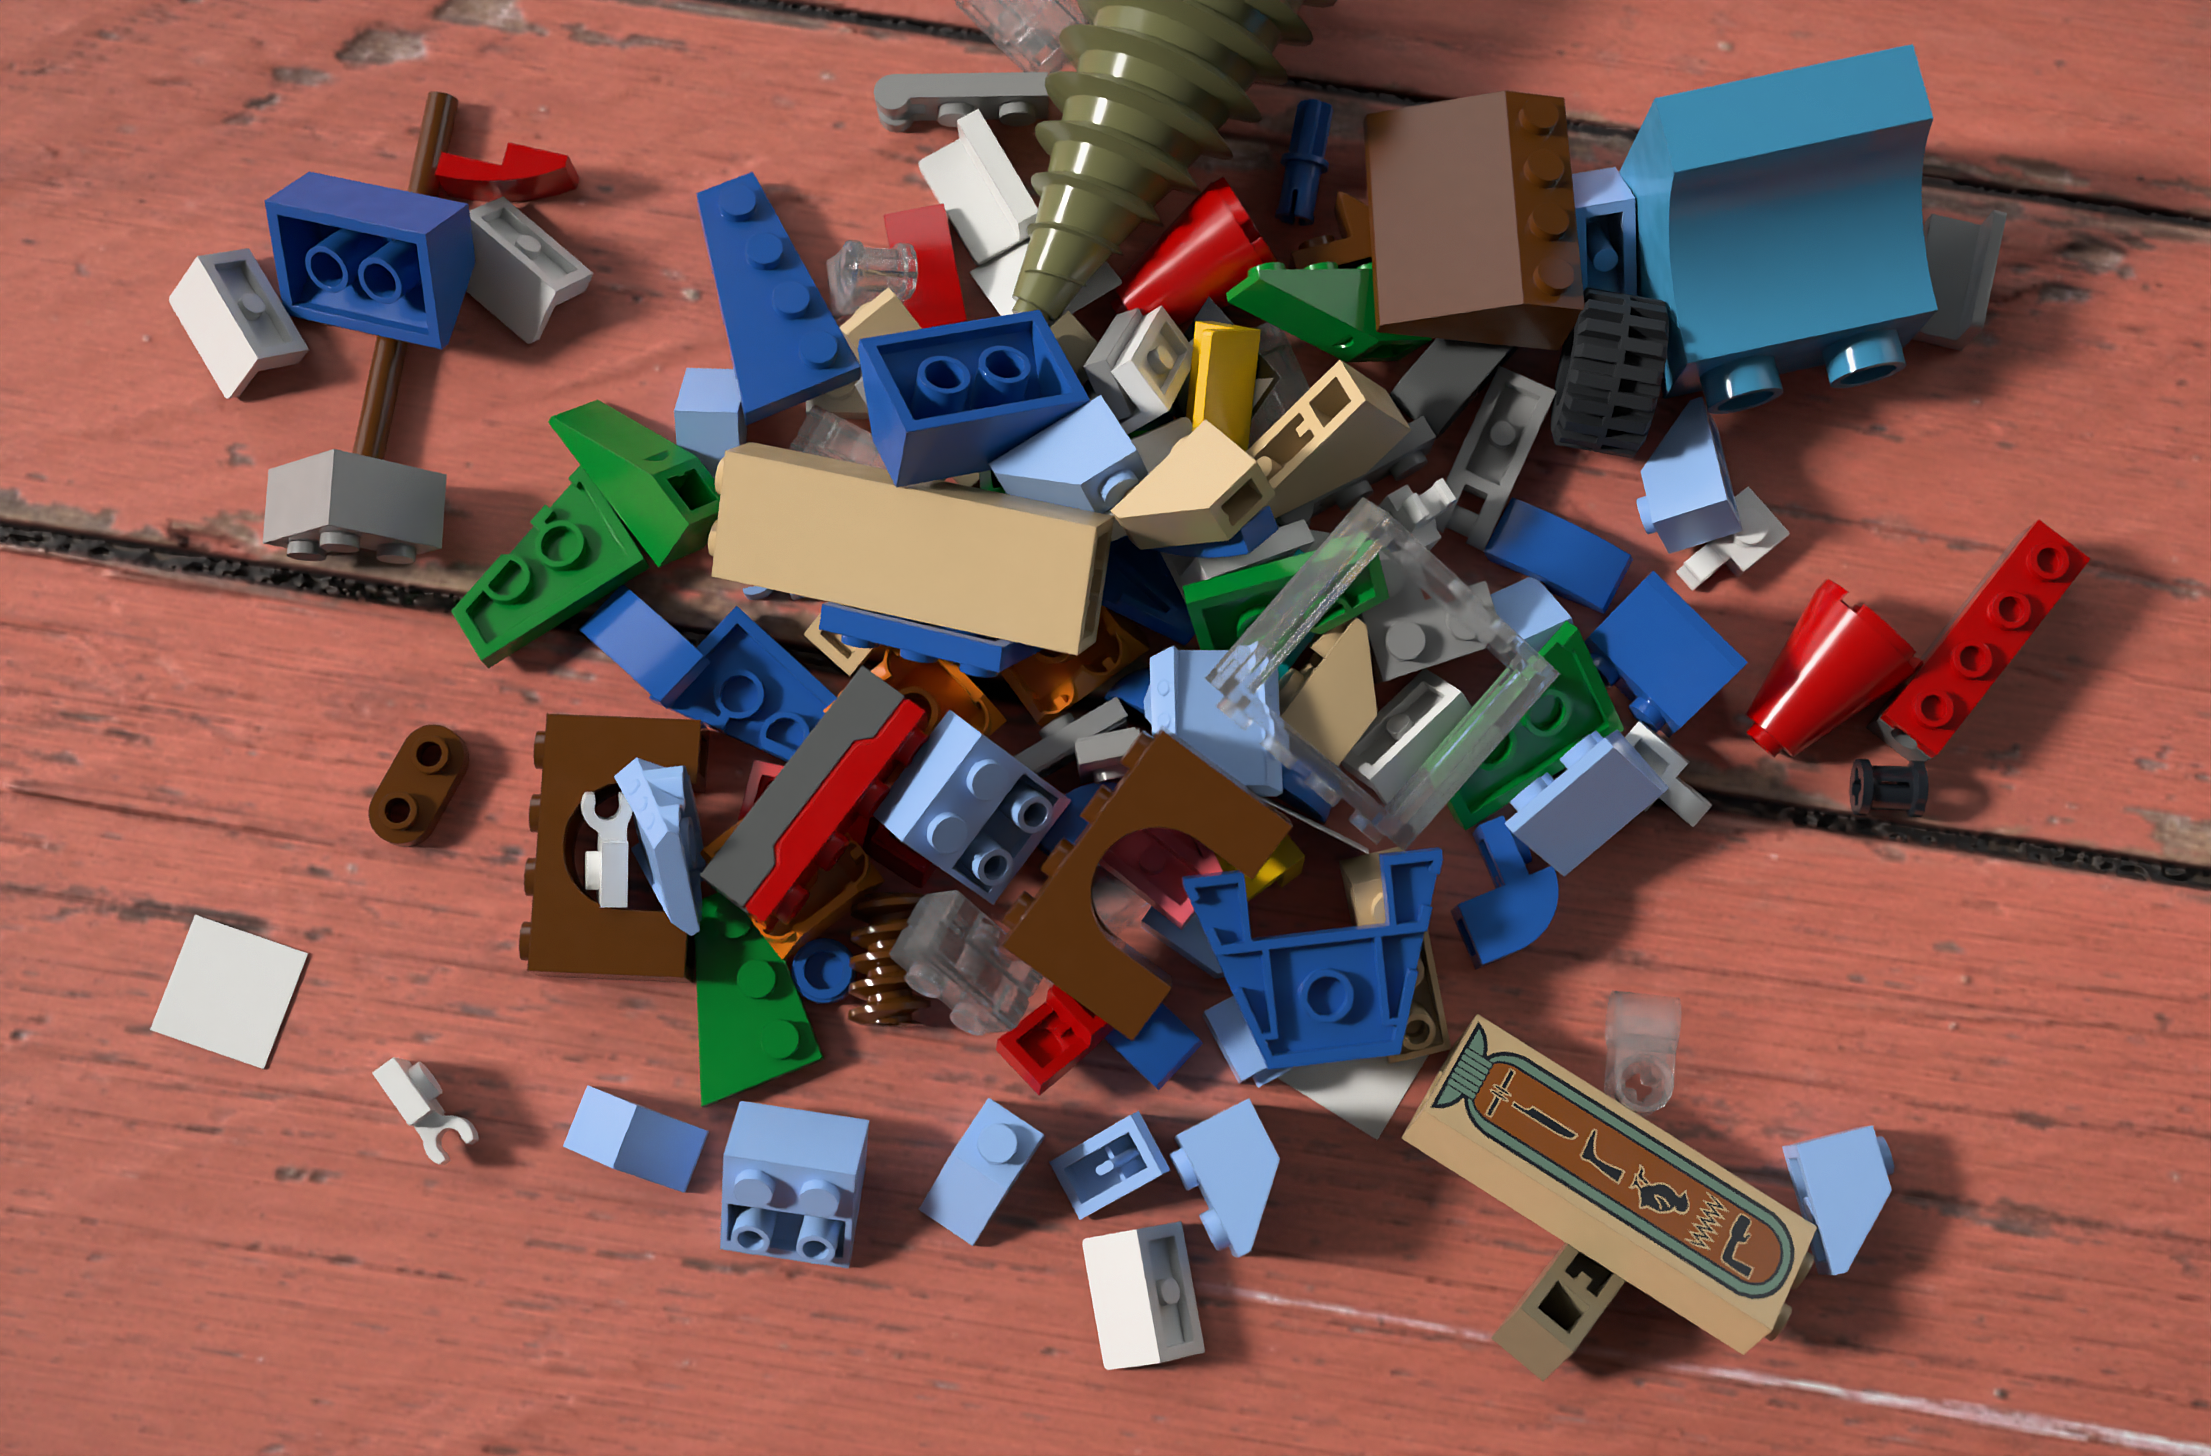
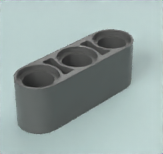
M1436 338L1401 378L1389 396L1396 407L1413 421L1424 416L1436 436L1435 439H1437L1493 378L1498 367L1503 366L1519 347Z

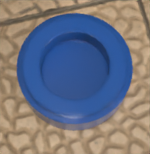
M820 938L808 942L799 949L793 959L791 974L795 987L808 1000L818 1004H832L844 999L849 994V985L857 980L858 972L849 967V960L851 957H854L846 946L833 939Z

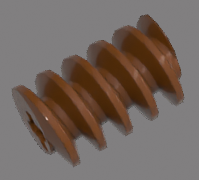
M897 892L865 894V897H868L869 900L853 905L850 915L857 920L868 923L869 926L852 931L850 942L868 949V952L851 957L849 967L867 975V978L851 983L849 985V994L867 1001V1004L849 1010L848 1020L859 1025L873 1027L927 1026L913 1020L912 1013L931 1007V1000L912 992L913 987L931 981V974L914 968L913 961L932 955V948L914 942V935L931 930L932 922L914 916V909L932 904L933 897L918 893Z

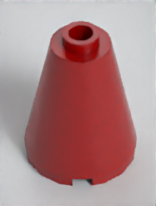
M1222 176L1215 182H1211L1120 277L1122 284L1115 288L1119 296L1110 301V304L1116 314L1139 308L1142 316L1162 305L1178 326L1194 320L1208 297L1220 309L1232 306L1233 304L1227 301L1226 293L1246 279L1251 268L1264 263L1278 261L1230 185Z
M1829 579L1824 580L1815 590L1745 713V716L1753 723L1746 731V734L1774 758L1782 750L1792 757L1796 756L1914 675L1924 664L1923 660L1914 657L1917 652L1867 605L1864 604L1860 607L1855 604L1852 608L1848 606L1842 599L1849 592Z

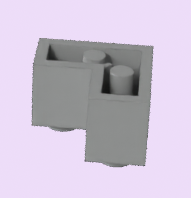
M337 449L269 469L263 544L287 548V557L302 561H323L326 559V553L331 551L357 552L359 548L377 551L376 558L383 562L396 564L414 563L416 555L442 548L447 474Z
M1405 539L1377 548L1390 598L1356 616L1367 625L1374 684L1506 642L1486 581L1424 600Z

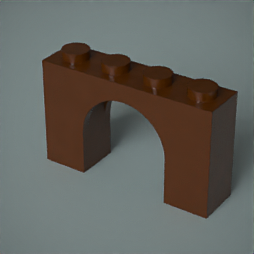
M572 714L546 715L545 731H537L534 741V765L536 769H542L541 794H533L529 806V828L531 832L538 833L536 858L527 859L524 871L525 895L533 896L531 922L522 923L519 936V955L521 960L528 961V972L541 977L693 983L695 934L690 936L672 924L664 911L601 908L600 904L590 897L580 882L575 866V844L580 828L585 821L581 811V801L584 793L593 792L595 794L596 808L603 801L622 792L614 776L635 758H640L663 767L685 765L688 776H690L693 792L706 793L710 730L701 720Z
M1163 725L1160 726L1153 737L1144 730L1137 736L1119 762L1128 768L1114 790H1111L1105 784L1101 785L1080 814V817L1089 822L1074 844L1064 837L1061 839L1040 869L1049 876L1034 897L1024 890L1001 921L1003 925L1010 929L1005 936L1002 947L1131 1041H1133L1172 989V976L1116 936L1101 919L1093 899L1092 878L1105 852L1116 841L1132 832L1155 827L1170 828L1194 837L1253 880L1293 827L1290 818Z

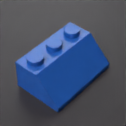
M310 171L264 201L281 301L289 316L437 349H443L449 344L476 262L469 205L467 203Z
M1040 310L859 339L858 353L872 439L896 488L992 470L989 465L990 462L1090 401Z

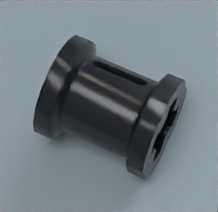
M1856 758L1851 769L1849 787L1850 804L1853 814L1867 816L1870 810L1906 811L1908 817L1921 818L1925 812L1929 786L1928 773L1924 761L1910 760L1907 766L1871 765L1869 759Z

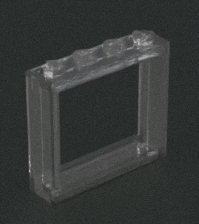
M1362 497L1205 679L1224 695L1216 706L1244 731L1254 721L1268 733L1260 744L1289 770L1299 760L1312 771L1304 782L1333 808L1342 798L1356 810L1348 820L1377 845L1386 835L1405 851L1560 673L1385 510ZM1379 550L1389 557L1507 667L1385 807L1381 806L1254 695Z

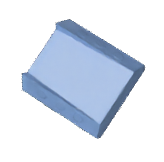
M1174 645L1150 657V685L1144 698L1145 718L1152 725V737L1160 726L1163 725L1258 796H1277L1283 793L1277 657L1264 646L1257 650H1178Z
M635 758L614 776L633 810L632 814L639 843L633 846L631 850L670 922L688 935L693 936L700 931V921L702 920L701 881H704L700 874L706 868V864L700 855V852L704 849L702 830L690 776H688L685 765L663 767L640 758Z

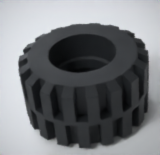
M1587 287L1583 291L1584 309L1579 313L1577 322L1564 341L1554 388L1556 394L1553 398L1551 411L1553 439L1555 445L1633 458L1646 440L1660 393L1669 339L1667 309L1665 302L1662 300Z

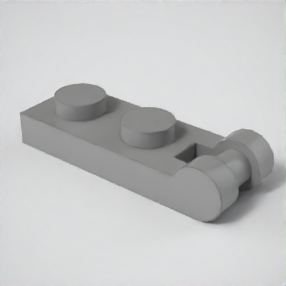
M1047 72L891 74L879 79L874 87L879 121L885 129L896 133L905 131L914 121L938 120L944 126L958 127V119L979 109L985 120L999 119L1001 123L1009 126H1026L1034 123L1036 119H1049V95L1044 85Z
M1502 366L1498 367L1446 480V484L1457 501L1462 490L1484 499L1485 502L1478 515L1456 505V501L1450 508L1435 518L1437 531L1443 533L1446 527L1468 537L1466 544L1479 550H1484L1556 394L1555 390Z
M1424 416L1410 422L1408 425L1411 431L1366 474L1275 518L1278 526L1282 527L1304 519L1309 527L1312 517L1336 504L1341 511L1359 504L1374 492L1371 485L1392 474L1395 481H1399L1424 467L1428 463L1425 455L1430 453L1436 438Z

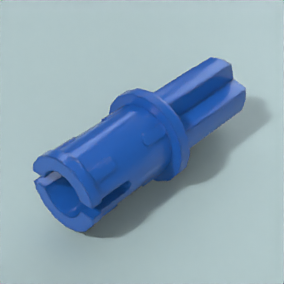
M1308 99L1300 101L1297 105L1289 152L1282 154L1280 162L1285 167V173L1275 218L1284 223L1294 225L1295 217L1300 218V226H1310L1314 223V209L1321 174L1328 172L1329 162L1324 157L1333 108L1326 102Z

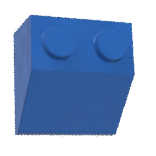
M1654 570L1584 641L1605 687L1611 688L1615 685L1632 702L1629 705V710L1638 722L1640 720L1644 722L1655 733L1661 730L1668 738L1678 731L1748 663Z

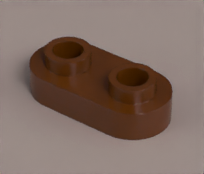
M425 725L414 730L405 739L369 805V822L374 832L380 838L396 846L411 847L422 843L432 834L469 766L467 746L456 733L441 725ZM430 746H440L442 751L440 761L434 766H424L422 761L424 751ZM407 801L410 806L408 818L403 822L394 823L391 819L393 806L398 802Z

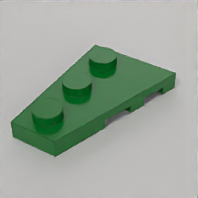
M581 465L568 478L571 484L550 508L544 505L530 521L533 526L532 529L509 554H501L451 611L478 657L488 669L650 568L610 503Z
M1374 535L1182 586L1186 605L1201 650H1257L1264 646L1277 658L1284 655L1283 645L1309 631L1324 634L1390 598Z
M1566 620L1430 772L1454 821L1465 831L1510 803L1513 798L1538 777L1543 776L1546 772L1552 776L1565 768L1559 759L1588 734H1592L1597 730L1605 738L1617 729L1620 732L1625 730L1579 629Z
M719 893L702 899L703 910L700 931L695 934L701 1107L703 1108L825 1060L800 993L794 985L787 959L782 960L744 911Z

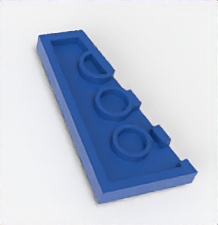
M750 172L696 193L698 212L712 274L714 275L723 325H725L731 361L735 379H737L746 426L859 380L861 378L859 362L755 174Z

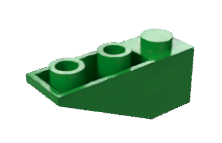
M1281 262L1264 263L1251 268L1248 271V277L1226 293L1229 303L1345 362L1398 361L1432 340L1429 337L1376 332L1372 263L1364 264L1356 269H1339L1336 262L1316 263L1304 269H1286L1285 264Z
M595 400L551 416L548 421L550 426L658 568L699 551L706 546L711 527L718 519L720 494L716 492L715 479L697 456L600 400Z

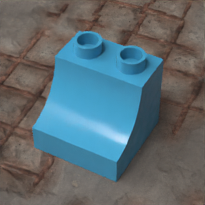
M1913 44L1654 99L1619 173L1635 197L1637 296L1664 301L1669 317L1668 348L1661 384L1664 399L1703 391L1709 413L1727 414L1757 407L1779 397L1783 393L1779 374L1825 365L1831 387L1849 388L1884 379L1906 367L1902 348L1910 342L1938 311L1928 267L1922 216L1923 162L1926 142L1934 117Z

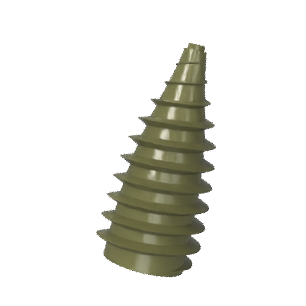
M1076 0L1081 12L1091 25L1077 24L1067 26L1061 30L1059 35L1060 47L1077 71H1058L1050 73L1045 78L1044 85L1047 94L1063 115L1062 120L1043 121L1035 127L1036 138L1050 156L1048 172L1035 173L1031 177V184L1040 197L1035 223L1027 227L1030 241L1012 294V298L1016 303L1011 311L1015 314L1040 310L1047 324L1049 320L1057 321L1083 286L1087 287L1086 282L1113 253L1124 256L1119 247L1120 244L1142 222L1158 227L1164 226L1154 207L1168 193L1176 190L1187 194L1199 195L1201 190L1187 169L1201 155L1223 160L1233 158L1232 151L1217 131L1228 119L1248 123H1259L1262 120L1261 113L1247 96V90L1254 82L1271 85H1283L1288 82V75L1285 69L1272 54L1279 43L1302 47L1311 45L1313 41L1312 32L1297 14L1301 6L1326 8L1333 6L1337 0Z

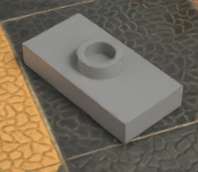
M1117 697L1075 720L1072 713H1068L1052 721L1039 731L1043 740L1014 757L1043 779L1076 760L1074 742H1077L1078 738L1127 729L1128 715Z
M1132 727L1078 738L1077 742L1074 743L1080 784L1094 781L1095 784L1120 782L1128 768L1119 762L1140 734L1139 729Z

